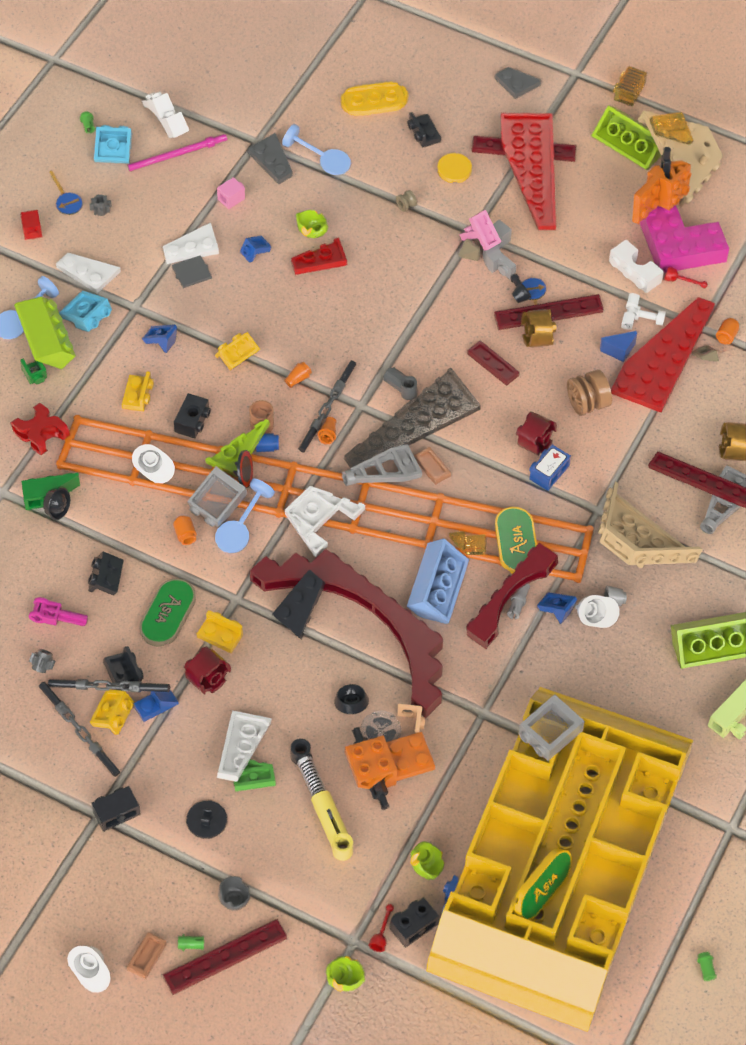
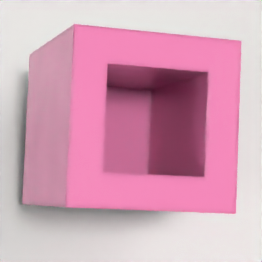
M234 177L217 187L218 200L228 209L232 208L245 199L244 185Z

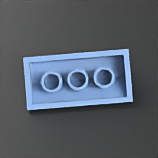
M444 538L427 543L407 607L421 618L448 624L469 559Z

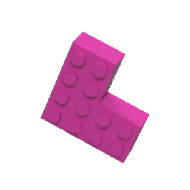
M675 205L670 211L657 206L656 209L649 213L646 219L640 222L655 265L664 271L663 273L667 272L668 266L678 271L727 262L729 246L719 221L684 227Z

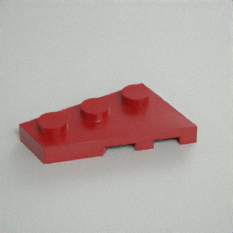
M338 237L334 239L333 243L328 245L324 243L315 251L308 250L292 257L291 264L295 275L347 266V258Z

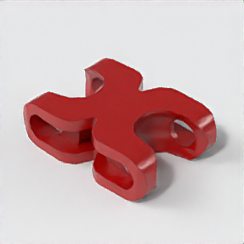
M38 403L33 407L35 410V417L33 419L22 420L16 418L10 424L16 436L24 442L31 441V448L39 455H43L48 451L45 443L48 439L57 437L64 440L70 436V432L64 421L58 416L49 417V409L43 404Z

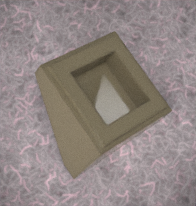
M467 238L460 250L459 257L478 261L480 259V247Z
M708 345L692 352L694 356L702 360L719 361L717 350Z

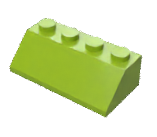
M607 106L591 136L648 170L661 157V153L648 127L618 108Z
M42 296L17 302L14 306L34 359L62 370L76 355L73 345L69 340L68 332L62 322V317L57 309V304L52 299Z
M746 612L671 625L672 643L681 669L746 657Z

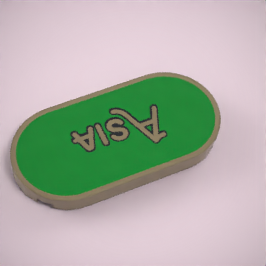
M177 578L170 579L162 583L140 622L141 635L149 645L161 647L164 644L174 642L178 637L196 601L194 587L188 581Z

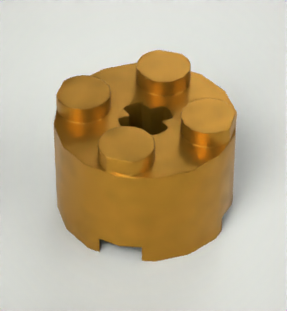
M543 309L523 312L521 325H524L525 334H522L526 347L553 345V333L556 332V323L552 322L551 310Z
M723 423L720 435H722V444H719L720 458L746 461V423Z

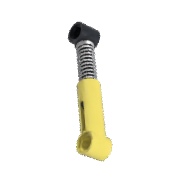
M302 738L296 739L291 744V760L294 764L298 765L312 796V804L331 844L334 857L342 861L347 860L353 854V839L345 828L330 792L326 791L325 786H323L324 783L320 780V774L316 771L317 768H315L316 765L313 762L310 743ZM298 751H304L305 753L299 754V753H297V752H298ZM346 845L347 848L341 849L338 846Z

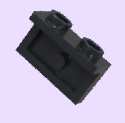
M104 551L98 557H94L91 563L93 570L88 578V591L92 593L98 589L114 596L118 591L124 560Z
M129 646L124 647L123 653L104 657L103 663L112 683H120L122 681L142 682L144 678L141 668H138L134 652L130 651ZM125 684L124 688L129 689V684Z

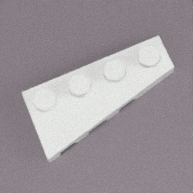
M232 710L217 778L236 782L239 780L270 726L272 718Z

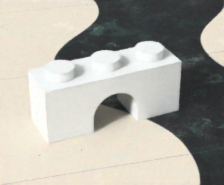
M625 240L610 251L609 262L613 267L621 271L626 278L635 283L639 289L648 293L662 283L664 271L652 261L645 265L636 264L638 249Z

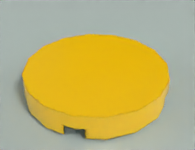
M446 154L438 161V175L449 183H453V181H457V183L463 182L471 175V161L462 154Z

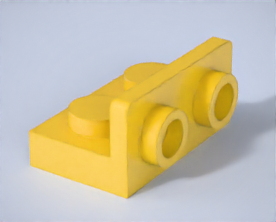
M248 332L243 335L241 333L237 334L232 338L233 342L230 344L224 343L217 348L219 352L215 355L216 358L221 357L230 371L260 350Z
M147 371L145 377L129 375L122 401V409L144 411L146 404L148 405L150 401L149 390H152L154 385V379H151V372Z
M210 610L207 611L206 620L197 632V638L229 653L233 652L243 636V628L239 622L229 620L223 617L222 614Z
M111 689L105 691L90 723L93 727L109 728L113 734L118 735L134 705V701L126 691Z

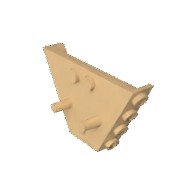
M643 111L638 121L647 125L661 155H663V148L669 147L671 148V162L682 160L691 164L690 191L682 198L683 200L679 204L681 208L684 203L689 204L695 197L692 195L694 192L697 194L704 186L701 183L703 181L706 183L712 176L710 172L712 170L715 172L721 165L719 161L723 155L709 127L683 119L672 118L667 115L656 114L652 111Z
M616 481L613 488L609 487L606 494L607 499L603 507L604 512L601 517L602 523L598 531L601 534L599 541L628 565H637L639 568H643L646 564L697 562L703 550L700 546L685 547L617 494L619 484Z

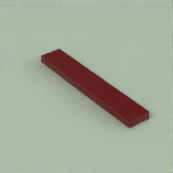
M473 136L472 153L506 156L501 146V138ZM553 143L554 160L575 162L576 145Z
M596 294L494 312V317L498 330L524 326L521 325L523 312L550 309L551 319L556 321L603 313L604 309L600 295Z
M659 451L648 464L649 469L746 508V487Z
M273 920L163 974V978L172 995L286 940L287 935L279 920Z

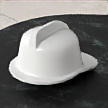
M144 444L136 448L132 455L134 467L153 482L164 483L172 478L175 471L174 463L159 448L151 444Z
M589 595L581 599L578 605H575L581 622L587 626L608 628L619 617V606L614 599L609 597Z
M77 946L73 948L68 955V964L81 984L91 992L104 991L110 982V972L104 963L101 951L93 946Z

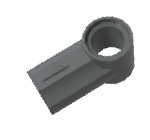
M390 367L386 370L383 380L401 392L403 399L413 400L417 397V380L415 377L406 376L395 367Z

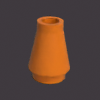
M305 362L297 363L284 381L292 388L294 385L309 378L312 371Z
M327 417L319 430L318 437L321 443L331 444L335 441L337 422L335 418Z

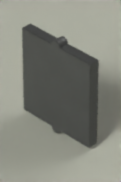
M201 255L172 265L176 279L179 280L183 288L212 279L208 265L205 264Z

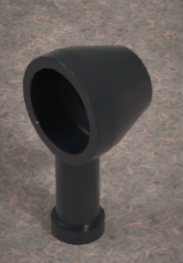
M513 274L510 280L515 284L516 288L512 296L518 303L529 300L532 297L522 284L519 276Z

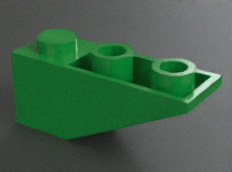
M67 473L65 475L47 476L37 479L30 478L21 481L25 509L43 508L44 498L51 489L66 488L71 492L79 487V473Z

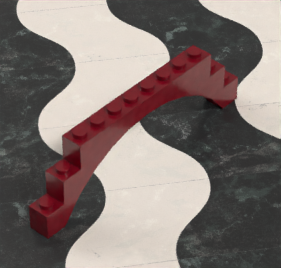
M325 549L310 563L306 557L294 553L282 566H279L275 560L265 556L250 570V581L266 592L294 588L310 569L325 582L322 591L334 593L352 600L375 614L396 637L408 661L412 680L411 705L422 706V716L427 718L442 703V692L437 686L433 685L442 676L443 671L441 662L434 658L443 649L442 636L437 631L431 630L424 621L414 617L408 609L401 607L394 598L384 594L380 587L371 584L364 575L354 571L350 564H345L341 561L337 554Z

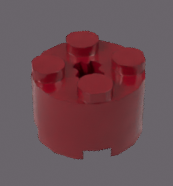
M532 411L529 412L523 426L520 425L516 431V435L519 436L517 444L519 447L539 456L545 449L548 450L553 440L550 437L552 432L557 430L556 422Z
M207 646L201 648L199 653L193 659H189L184 665L186 679L204 695L208 691L214 693L220 689L226 682L224 677L227 672H231L230 664Z

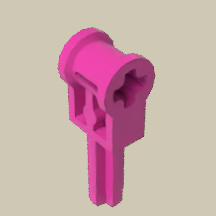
M41 597L34 599L33 611L28 616L33 622L55 626L58 621L85 626L88 621L87 615L62 610L61 603L49 601Z

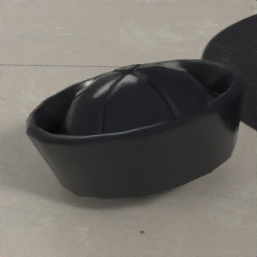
M54 488L46 494L43 508L45 513L52 519L59 520L68 512L71 501L69 491L66 488Z
M349 684L339 689L334 704L342 713L357 714L367 708L369 698L361 686Z

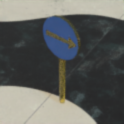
M50 170L49 173L62 194L56 201L59 212L65 215L79 212L83 204L82 199L75 193H65L53 171Z
M537 278L526 279L522 284L532 296L529 300H533L534 305H537V299H540L546 293V285Z

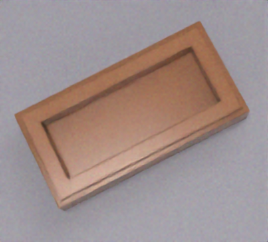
M430 447L414 455L419 466L435 485L451 477V472Z
M148 932L129 962L127 970L146 979L167 945V941Z

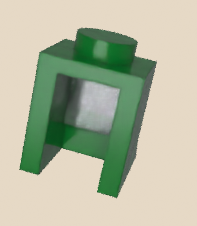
M23 358L20 359L21 370L24 372L29 384H41L47 378V372L43 363L34 359L35 362L26 364Z

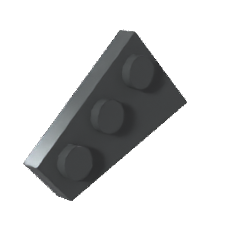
M276 133L248 148V154L278 184L293 177L292 169Z

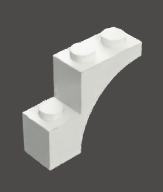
M161 91L146 95L147 99L142 101L144 107L150 109L157 116L169 138H175L189 131L182 112H175L168 93L161 94Z

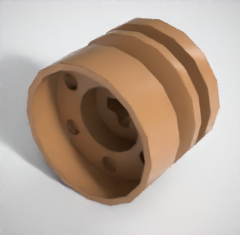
M597 369L585 374V377L579 375L576 378L568 379L567 392L569 400L578 415L582 416L586 413H591L594 407L600 410L612 404L611 389L607 378L601 370Z

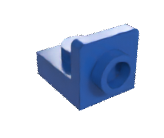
M263 236L245 238L240 253L248 262H253L256 254L270 252L272 246Z

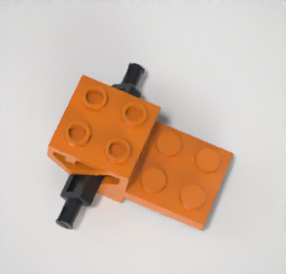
M663 148L661 166L655 165L648 172L647 182L634 194L632 222L639 224L657 206L670 211L689 193L691 164L682 160L671 162V148Z
M356 727L352 730L356 741L352 745L345 747V754L357 786L370 789L373 799L379 800L382 810L390 807L386 799L388 787L396 785V781L435 770L434 761L422 732L386 742L384 735L368 740V738L362 736L360 728Z

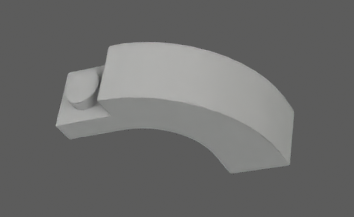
M499 219L493 226L501 242L489 250L484 251L483 249V260L486 267L492 273L499 270L503 276L510 280V277L516 274V264L508 259L500 249L511 241L512 229Z

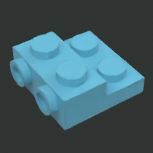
M109 125L96 127L94 161L129 164L132 145L131 128L127 126L113 128Z
M82 291L59 314L62 319L74 322L76 328L89 332L93 328H97L103 318L110 315L112 308L107 298Z

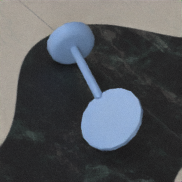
M293 124L286 132L282 144L290 147L297 141L321 155L320 165L327 173L341 175L349 170L351 160L345 152L338 149H330L323 152L298 138L300 128L296 124Z
M41 276L38 279L41 291L34 298L41 297L44 294L51 298L59 295L57 287L48 278ZM8 310L0 314L1 338L14 339L24 332L16 310Z
M253 478L250 482V487L256 494L240 520L227 521L217 529L215 541L223 552L237 553L248 544L249 531L243 523L260 495L265 498H271L275 494V491L268 484Z

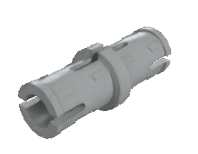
M529 584L518 589L512 595V603L507 612L509 618L513 619L514 614H516L515 619L519 618L521 609L526 604V596L530 589Z

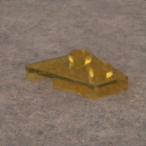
M683 112L652 116L650 118L655 135L688 145L694 141Z

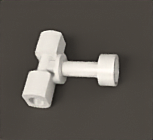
M629 293L626 305L627 312H624L621 328L632 330L634 320H638L639 317L655 320L657 325L663 326L665 311L659 310L658 314L643 311L641 306H638L640 295Z

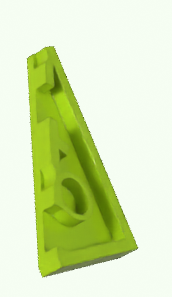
M265 419L254 425L255 428L247 434L243 433L232 440L229 445L222 447L221 451L212 458L210 456L207 457L206 463L235 476L233 471H237L235 462L238 461L239 454L243 450L249 451L250 454L253 453L270 425L269 420Z

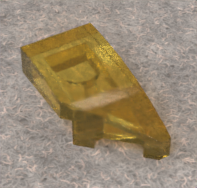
M465 532L449 533V538L466 555H486L487 538L485 534L466 536Z

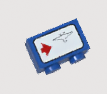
M552 444L548 450L545 449L542 452L540 459L531 465L529 469L530 480L549 491L570 466L571 455Z

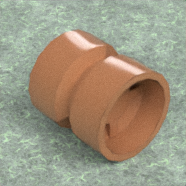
M264 400L252 403L249 409L251 430L255 428L254 425L267 419L270 425L265 433H270L274 427L273 406Z

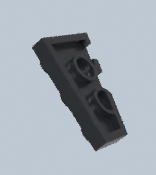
M309 569L272 613L276 619L301 640L304 635V629L311 619L312 610L317 605L325 586V582Z

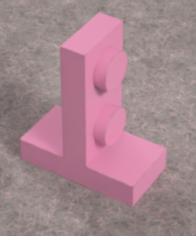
M486 210L469 218L471 225L465 227V231L459 234L462 241L467 238H478L484 251L501 242Z

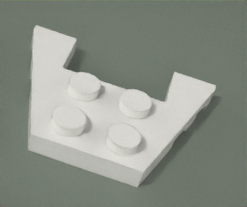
M309 486L285 509V515L312 554L317 557L328 547V542L315 532L338 510L352 520H355L365 511V505L350 502V499L344 497L342 499L335 497L333 493Z

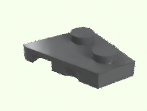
M510 67L495 74V79L515 99L541 86L540 79Z

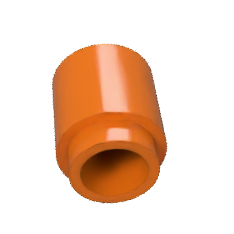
M728 318L722 322L716 333V338L720 343L728 345L733 342L739 331L738 321Z
M184 515L177 517L173 522V526L178 540L183 545L194 543L197 533L192 519Z

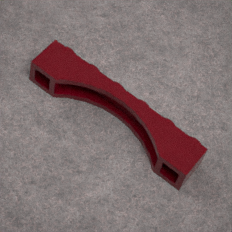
M540 542L536 547L533 546L529 550L527 558L517 564L516 571L505 578L500 590L494 591L489 603L484 604L480 608L478 616L468 622L466 626L467 636L487 649L498 636L500 615L509 598L526 584L546 578L558 565V555Z

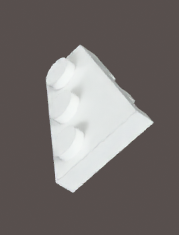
M211 223L164 245L163 253L166 263L185 261L200 255L205 257L219 254Z
M67 253L56 263L57 269L96 294L121 272L120 267L72 253Z

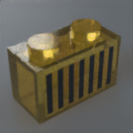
M628 66L626 71L621 73L620 82L614 86V100L633 107L645 86L647 72Z

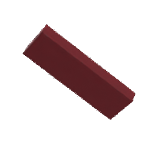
M481 340L467 350V354L506 386L520 374L517 369Z

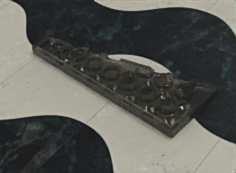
M449 368L430 387L422 390L418 397L411 399L399 409L388 422L385 421L376 432L373 431L369 434V437L364 442L357 444L345 454L344 460L352 468L390 448L406 444L409 446L479 411L481 405L454 370Z

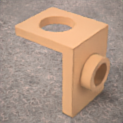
M398 704L397 716L417 718L415 733H419L420 729H424L425 717H422V706ZM408 709V710H412L413 712L407 713V712H404L403 710Z

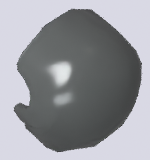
M229 876L223 879L219 886V901L227 909L240 910L250 900L249 886L243 883L241 877Z

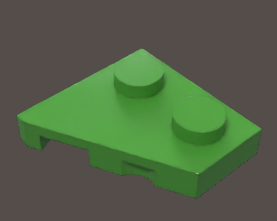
M250 759L237 782L233 781L235 792L276 786L273 765L264 762L258 763Z

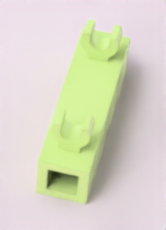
M746 680L710 716L708 727L723 738L730 731L739 740L745 735L746 727L739 723V721L746 715Z

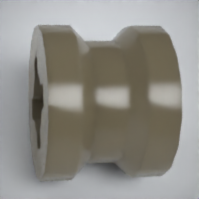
M411 190L405 191L404 195L396 196L397 205L403 212L407 211L409 207L417 205V199Z

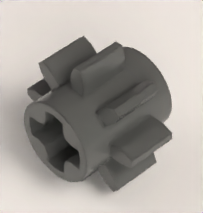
M98 194L91 198L89 206L91 211L94 210V215L104 216L107 212L110 213L112 204L111 200H107V195Z
M39 649L38 652L32 653L29 660L33 665L32 669L40 673H46L47 670L53 669L55 660L52 657L53 654L44 649Z

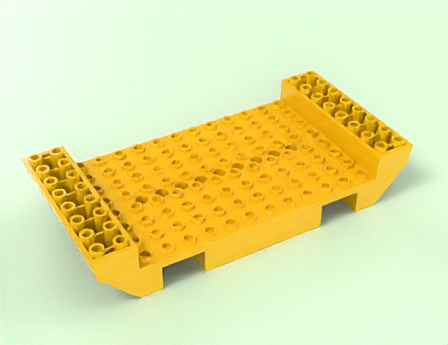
M539 686V689L530 698L523 715V721L555 694L585 721L583 731L549 761L539 756L529 743H525L518 735L513 750L509 749L466 854L465 867L454 892L451 891L443 910L426 971L588 1032L674 791L690 754L693 740ZM550 711L531 727L548 744H551L568 729ZM595 770L598 775L590 777L587 771ZM588 787L591 793L583 794L580 789ZM576 804H581L584 807V810L578 812L573 808V806ZM568 822H575L578 827L570 829L566 824ZM567 839L571 842V845L564 847L560 844V841ZM563 848L569 851L572 856L570 873L562 886L540 911L543 917L541 919L534 918L528 920L517 916L514 912V904L518 903L517 893L521 886L552 850Z

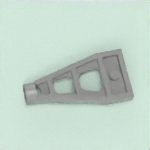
M408 444L390 448L350 468V470L342 472L343 482L346 486L356 483L405 482L421 478L422 471ZM393 460L398 472H385L382 463ZM375 466L379 474L367 475L365 468Z
M726 465L719 477L746 487V475ZM712 495L706 517L700 524L701 530L707 534H713L716 528L741 506ZM719 502L728 507V509L724 513H720L714 510V507Z

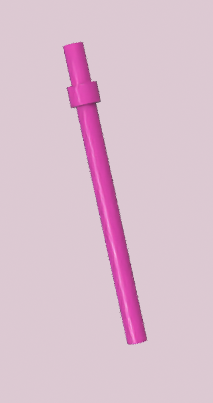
M223 134L216 137H207L204 141L128 164V169L133 171L205 147L211 148L217 143L227 141V136Z

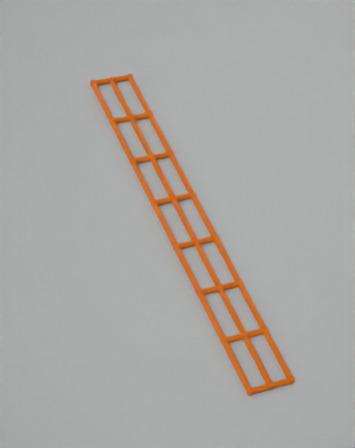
M75 415L69 430L70 436L65 439L60 456L56 461V466L59 470H70L129 483L132 486L138 485L191 497L196 490L138 478L140 471L133 467L131 475L128 476L65 462L71 446L132 459L134 452L74 440L79 425L82 424L144 438L142 445L150 444L151 440L216 454L224 446L218 447L153 433L151 430L144 431ZM251 454L253 462L289 469L284 485L263 481L274 491L281 492L277 508L255 503L252 508L253 511L275 515L278 518H287L284 507L288 495L300 496L305 491V489L291 487L296 471L343 481L342 473L297 464L295 461L288 462ZM173 461L175 469L208 476L215 468L212 466L211 469ZM226 473L227 475H229L230 477H232L234 480H236L237 482H239L238 477H235V476H233V475H231V474H229V473ZM385 482L356 483L362 485L358 501L350 499V502L364 504L366 511L429 524L425 540L358 526L361 514L355 520H351V524L328 520L322 525L349 531L351 534L358 533L426 549L427 543L433 541L437 526L497 539L496 531L439 519L443 503L498 514L505 508ZM212 487L202 499L205 502L211 501L229 505L233 498L210 494ZM369 487L436 501L432 517L365 503ZM241 501L237 507L247 509L250 502ZM530 514L535 523L585 533L581 549L536 540L537 545L540 542L551 551L579 557L576 573L553 569L549 575L580 583L593 535V526H584ZM455 547L467 558L499 564L502 567L498 556Z

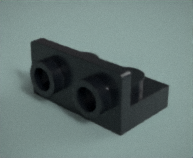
M413 112L409 113L408 127L414 132L415 140L420 143L422 148L441 142V136L428 114L415 117Z

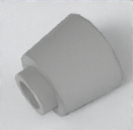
M607 585L604 597L614 599L620 607L626 603L627 594L623 592V589Z

